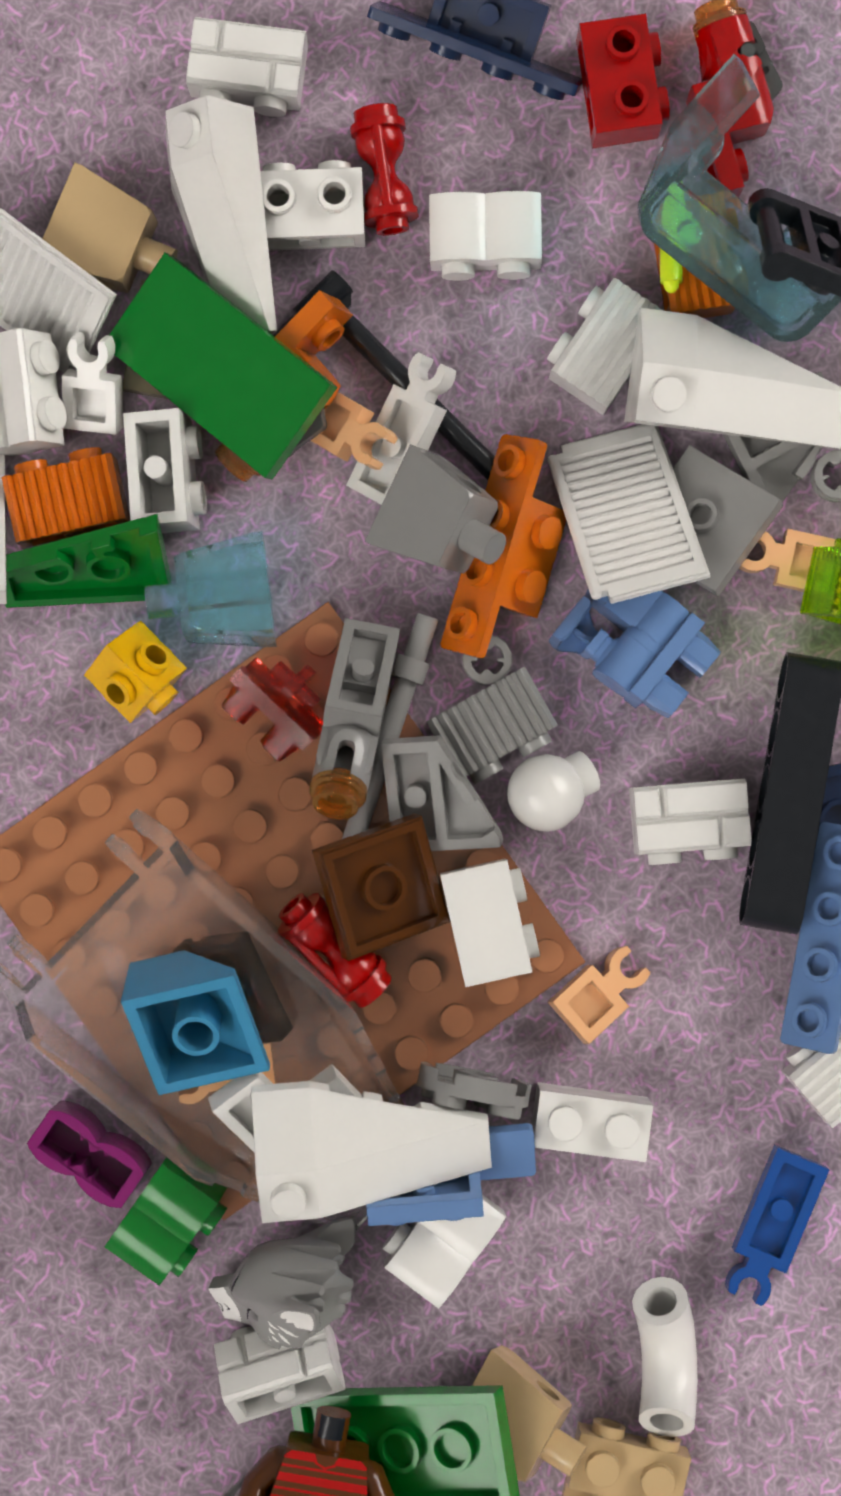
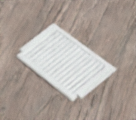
M0 208V326L6 331L15 328H25L51 334L52 343L56 346L60 356V367L58 370L65 373L68 369H77L71 363L67 353L70 338L77 332L84 333V345L90 353L117 294Z
M640 424L560 445L562 453L550 455L547 458L583 574L593 600L608 596L610 603L613 604L710 578L709 569L658 426Z

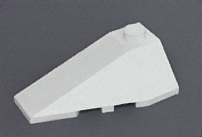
M639 308L624 422L841 449V387L698 315Z
M314 1081L254 1085L251 1088L255 1170L262 1223L323 1218L492 1168L488 1114L454 1109L426 1102H419L413 1107L385 1102L382 1099V1094L363 1091L362 1097L329 1091V1084Z

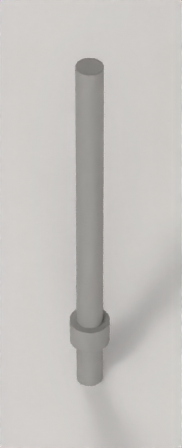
M417 613L404 655H397L391 674L396 679L383 716L367 797L360 804H353L342 839L369 829L385 781L381 743L384 739L400 737L416 686H423L430 665L425 662L439 621L433 617Z

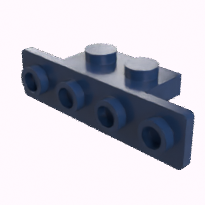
M434 0L428 19L382 1H377L370 5L367 17L380 22L378 30L383 34L404 41H409L411 34L431 42L429 50L435 54L456 61L461 60L462 54L483 62L481 66L482 71L500 79L511 81L514 74L534 81L532 88L534 91L549 98L563 100L565 94L576 96L583 82V79L533 60L552 6L543 1Z

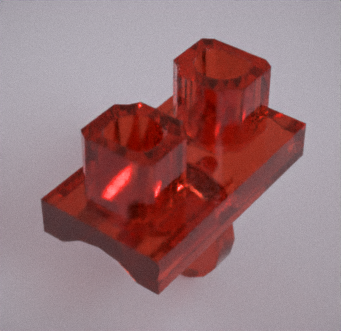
M255 658L247 666H241L229 679L234 686L222 703V708L235 721L243 725L261 710L274 725L262 737L260 742L262 747L275 760L280 762L299 748L303 751L321 735L323 721L312 709L322 699L307 686L317 673L309 664L295 674L283 661L278 662L270 670L260 659Z

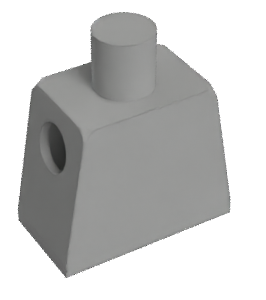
M410 444L365 542L394 553L464 574L469 570L474 557L486 564L496 562L504 551L506 537L503 533L490 527L498 509L496 499L446 458Z

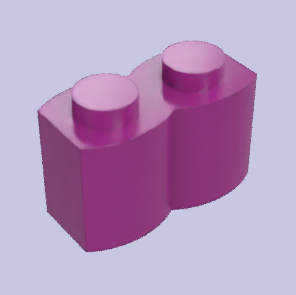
M60 1101L51 1108L27 1142L30 1151L40 1163L57 1173L74 1176L78 1185L88 1196L103 1205L113 1208H122L152 1165L150 1157L139 1144L124 1135L106 1132L105 1127L96 1115L87 1108L70 1101Z

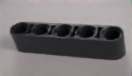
M786 652L778 680L751 838L752 842L740 903V925L795 935L798 934L801 928L841 700V661Z

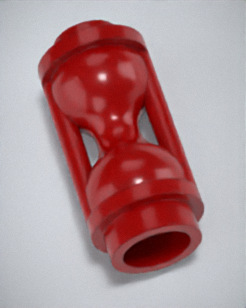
M377 103L363 106L354 111L355 123L350 126L351 138L355 140L358 155L372 168L374 176L373 182L367 189L364 198V224L367 227L376 228L377 235L401 234L408 231L409 223L419 217L418 207L414 205L411 190L397 177L395 171V164L401 156L405 144L403 134L406 130L405 119L398 116V109L394 104Z
M303 893L296 895L283 907L278 915L282 920L278 928V934L284 940H288L339 991L340 997L345 1002L353 1001L359 1008L366 1007L374 1002L391 982L392 976L385 970L387 963L381 956L375 955L373 952L350 961L342 958L328 907L325 903L326 900L319 893H314L308 897ZM315 951L322 953L328 960V964Z

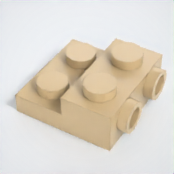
M601 1417L594 1418L592 1425L578 1422L574 1439L586 1445L587 1449L571 1477L566 1475L561 1496H683L691 1457L687 1447L680 1445L681 1439L678 1437L661 1436L648 1431L647 1437L625 1433V1425L615 1420Z

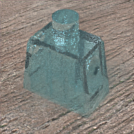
M262 531L252 532L179 553L174 556L177 583L145 586L148 619L180 616L182 633L189 643L277 647L266 545Z

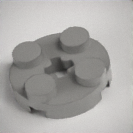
M421 1062L416 1084L422 1088L421 1096L432 1099L434 1104L465 1110L467 1100L474 1101L475 1106L487 1109L489 1114L510 1119L521 1118L522 1108L528 1107L532 1084L512 1078L511 1083L498 1081V1077L494 1076V1073L443 1063H436V1066H433L428 1062Z

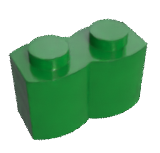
M173 1148L104 1247L159 1286L169 1272L180 1277L198 1250L190 1242L198 1231L209 1236L227 1210V1207L219 1201L228 1186Z

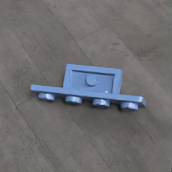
M822 822L819 826L780 1040L784 1044L826 1054H834L837 1052L841 1033V825Z
M530 1123L489 1126L492 1168L367 1204L368 1226H399L413 1222L457 1221L464 1218L484 1217L481 1180L535 1175L536 1162L533 1126Z

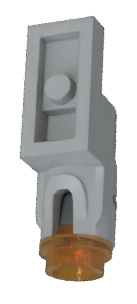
M345 618L325 704L323 726L309 788L310 795L313 798L312 804L314 809L328 818L349 819L355 816L358 808L362 807L366 802L399 641L400 628Z

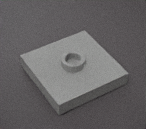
M689 445L673 470L710 572V578L696 581L695 583L719 597L780 512L783 504L779 498Z

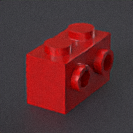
M646 13L579 23L576 45L581 78L583 79L582 84L592 149L658 139L663 121H668L670 118V106L666 86L657 87L654 67L661 66V45L658 32L649 33Z

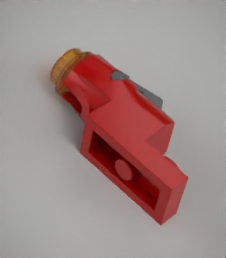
M712 0L694 11L696 23L693 25L692 30L699 50L702 82L691 86L686 103L712 193L721 194L722 204L738 200L745 187L744 182L749 179L745 155L741 148L734 149L733 144L762 137L766 134L774 111L772 101L780 93L783 84L765 49L766 46L755 24L748 19L746 9L739 7L737 0Z

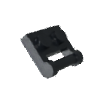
M764 188L755 191L749 197L747 204L750 219L758 226L763 248L759 260L764 277L774 282L784 281L791 277L803 282L809 289L818 294L828 295L831 293L841 297V217L773 189ZM781 224L788 226L792 246L785 243Z

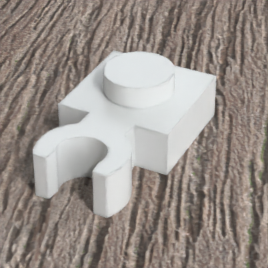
M77 332L70 338L67 346L68 357L77 369H68L62 375V402L67 413V421L63 429L117 435L123 428L122 375L107 373V364L115 354L114 339L112 336L105 335L98 342V356L90 354L85 348L84 333Z

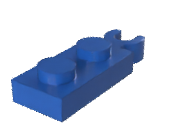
M774 1144L732 1244L734 1252L744 1255L745 1258L743 1262L734 1265L729 1270L725 1281L728 1292L735 1295L740 1282L745 1278L751 1277L757 1280V1288L752 1299L760 1306L766 1303L771 1293V1283L768 1278L770 1269L772 1267L787 1273L830 1169L825 1165Z

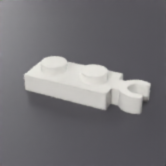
M419 352L412 358L408 367L410 383L407 389L393 384L376 420V423L396 434L398 438L396 443H390L383 438L378 439L373 444L371 452L374 458L383 463L381 470L372 469L357 461L346 486L381 505L409 445L429 450L447 410L435 405V402L439 395L444 394L452 387L456 377V370L440 363L436 374L429 380L428 371L434 359Z

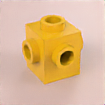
M140 620L108 643L84 676L97 688L108 703L115 707L131 723L148 709L154 715H157L168 706L179 693L173 685L187 667Z

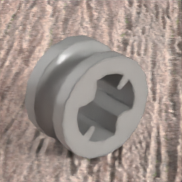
M832 450L825 453L813 465L810 473L814 492L820 498L829 502H841V484L834 490L829 488L824 482L829 478V475H823V469L825 465L834 468L837 464L841 463V450Z
M492 635L488 650L495 646L503 656V658L497 659V663H502L503 665L496 674H493L488 669L479 674L471 663L476 662L477 658L463 654V669L467 676L477 684L492 685L505 678L511 669L513 661L511 650L507 643L498 636Z

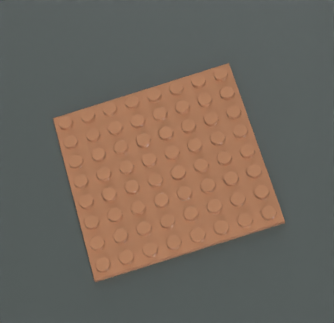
M329 602L322 605L0 835L1 907L171 1147L228 1186L219 1201L227 1207L222 1216L223 1220H226L258 1197L255 1153L212 1112L208 1097L216 1091L209 1092L203 1100L195 1104L179 1102L180 1091L158 1095L121 1004L129 963L186 950L234 968L262 1041L270 1040L275 1084L309 1081L333 1064L361 1094H363V1091L382 1094V1099L385 1102H391L417 1083L421 1062H428L433 1066H436V1063L444 1064L585 963V960L523 874L527 901L517 903L522 925L533 923L540 957L530 959L532 973L465 987L450 921L447 924L373 951L375 955L381 956L387 963L385 970L392 976V979L386 990L374 1002L366 1007L359 1008L353 1001L345 1002L340 997L339 991L288 940H284L278 934V928L282 923L278 915L292 898L300 893H303L306 897L314 893H319L323 896V889L312 850L342 839L353 804H346V801L328 798L327 801L319 798L311 790V780L323 726L325 704L344 626L343 621ZM390 687L388 690L387 702L391 693ZM407 713L399 738L424 736ZM385 781L369 829L390 822ZM502 845L498 848L432 851L445 903L446 899L440 877L442 872L504 858L508 860L510 870L518 868ZM315 951L328 964L326 957L322 953Z

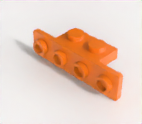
M509 434L502 435L485 491L498 502V509L490 527L505 535L506 545L496 562L486 564L474 557L469 570L464 574H460L440 642L441 648L483 659L488 650L500 607L518 614L538 618L566 524L563 509L533 498L547 450V443L539 439Z

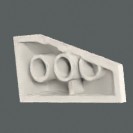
M205 95L165 111L171 190L205 281L269 333L277 332L254 107Z

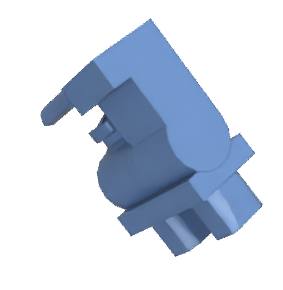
M588 589L549 639L551 646L559 652L577 653L585 659L591 658L595 661V669L592 672L593 676L615 693L624 697L623 699L635 709L643 703L666 718H669L689 694L688 691L666 675V672L677 660L700 678L721 653L712 641L699 631L705 622L695 614H690L683 605L663 591L611 604L608 596L593 600ZM591 607L623 631L622 635L613 639L602 628L599 632L596 631L589 613Z

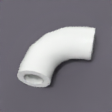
M652 1278L641 1284L635 1291L632 1300L633 1311L640 1334L642 1354L639 1423L646 1430L661 1436H684L691 1433L695 1428L697 1402V1349L692 1310L687 1291L681 1283L673 1278Z

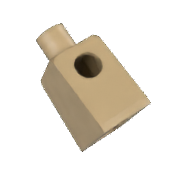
M74 162L42 238L44 241L109 289L129 293L138 270L150 274L164 252L173 255L175 258L178 255L177 249L152 239L158 221L149 207L86 167Z
M503 1345L492 1349L472 1386L503 1385L517 1480L526 1482L532 1478L539 1470L543 1460L571 1477L587 1449L586 1445L560 1430L571 1410L572 1404L512 1350Z

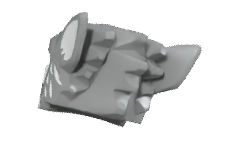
M352 1215L333 1220L300 1237L270 1240L258 1244L246 1255L235 1273L213 1277L208 1289L222 1311L224 1318L251 1325L263 1341L277 1349H280L281 1346L302 1348L307 1339L324 1329L332 1321L342 1317L345 1311L344 1304L351 1301L352 1293L350 1291L353 1288L354 1281L340 1272V1265L345 1260L343 1255L348 1253L355 1243V1218Z

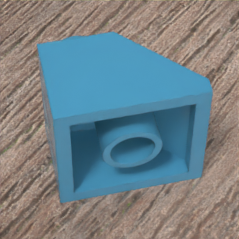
M186 950L129 963L121 1004L158 1095L270 1070L268 1056L234 968Z

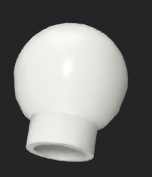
M577 751L564 759L560 756L549 754L531 757L518 765L512 773L507 788L508 803L514 816L528 828L542 832L559 830L578 816L584 804V798L600 789V779L591 760L581 751Z

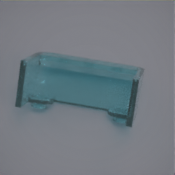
M733 54L670 124L639 199L637 216L644 234L653 243L772 338L782 342H792L808 335L841 302V297L831 293L828 295L818 294L809 289L803 282L791 277L779 282L770 281L762 274L759 260L763 250L758 226L750 219L748 205L706 171L718 158L723 149L724 134L760 96L743 61ZM787 226L783 230L785 243L792 246Z

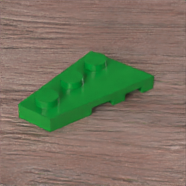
M158 514L6 554V608L172 600L171 574Z

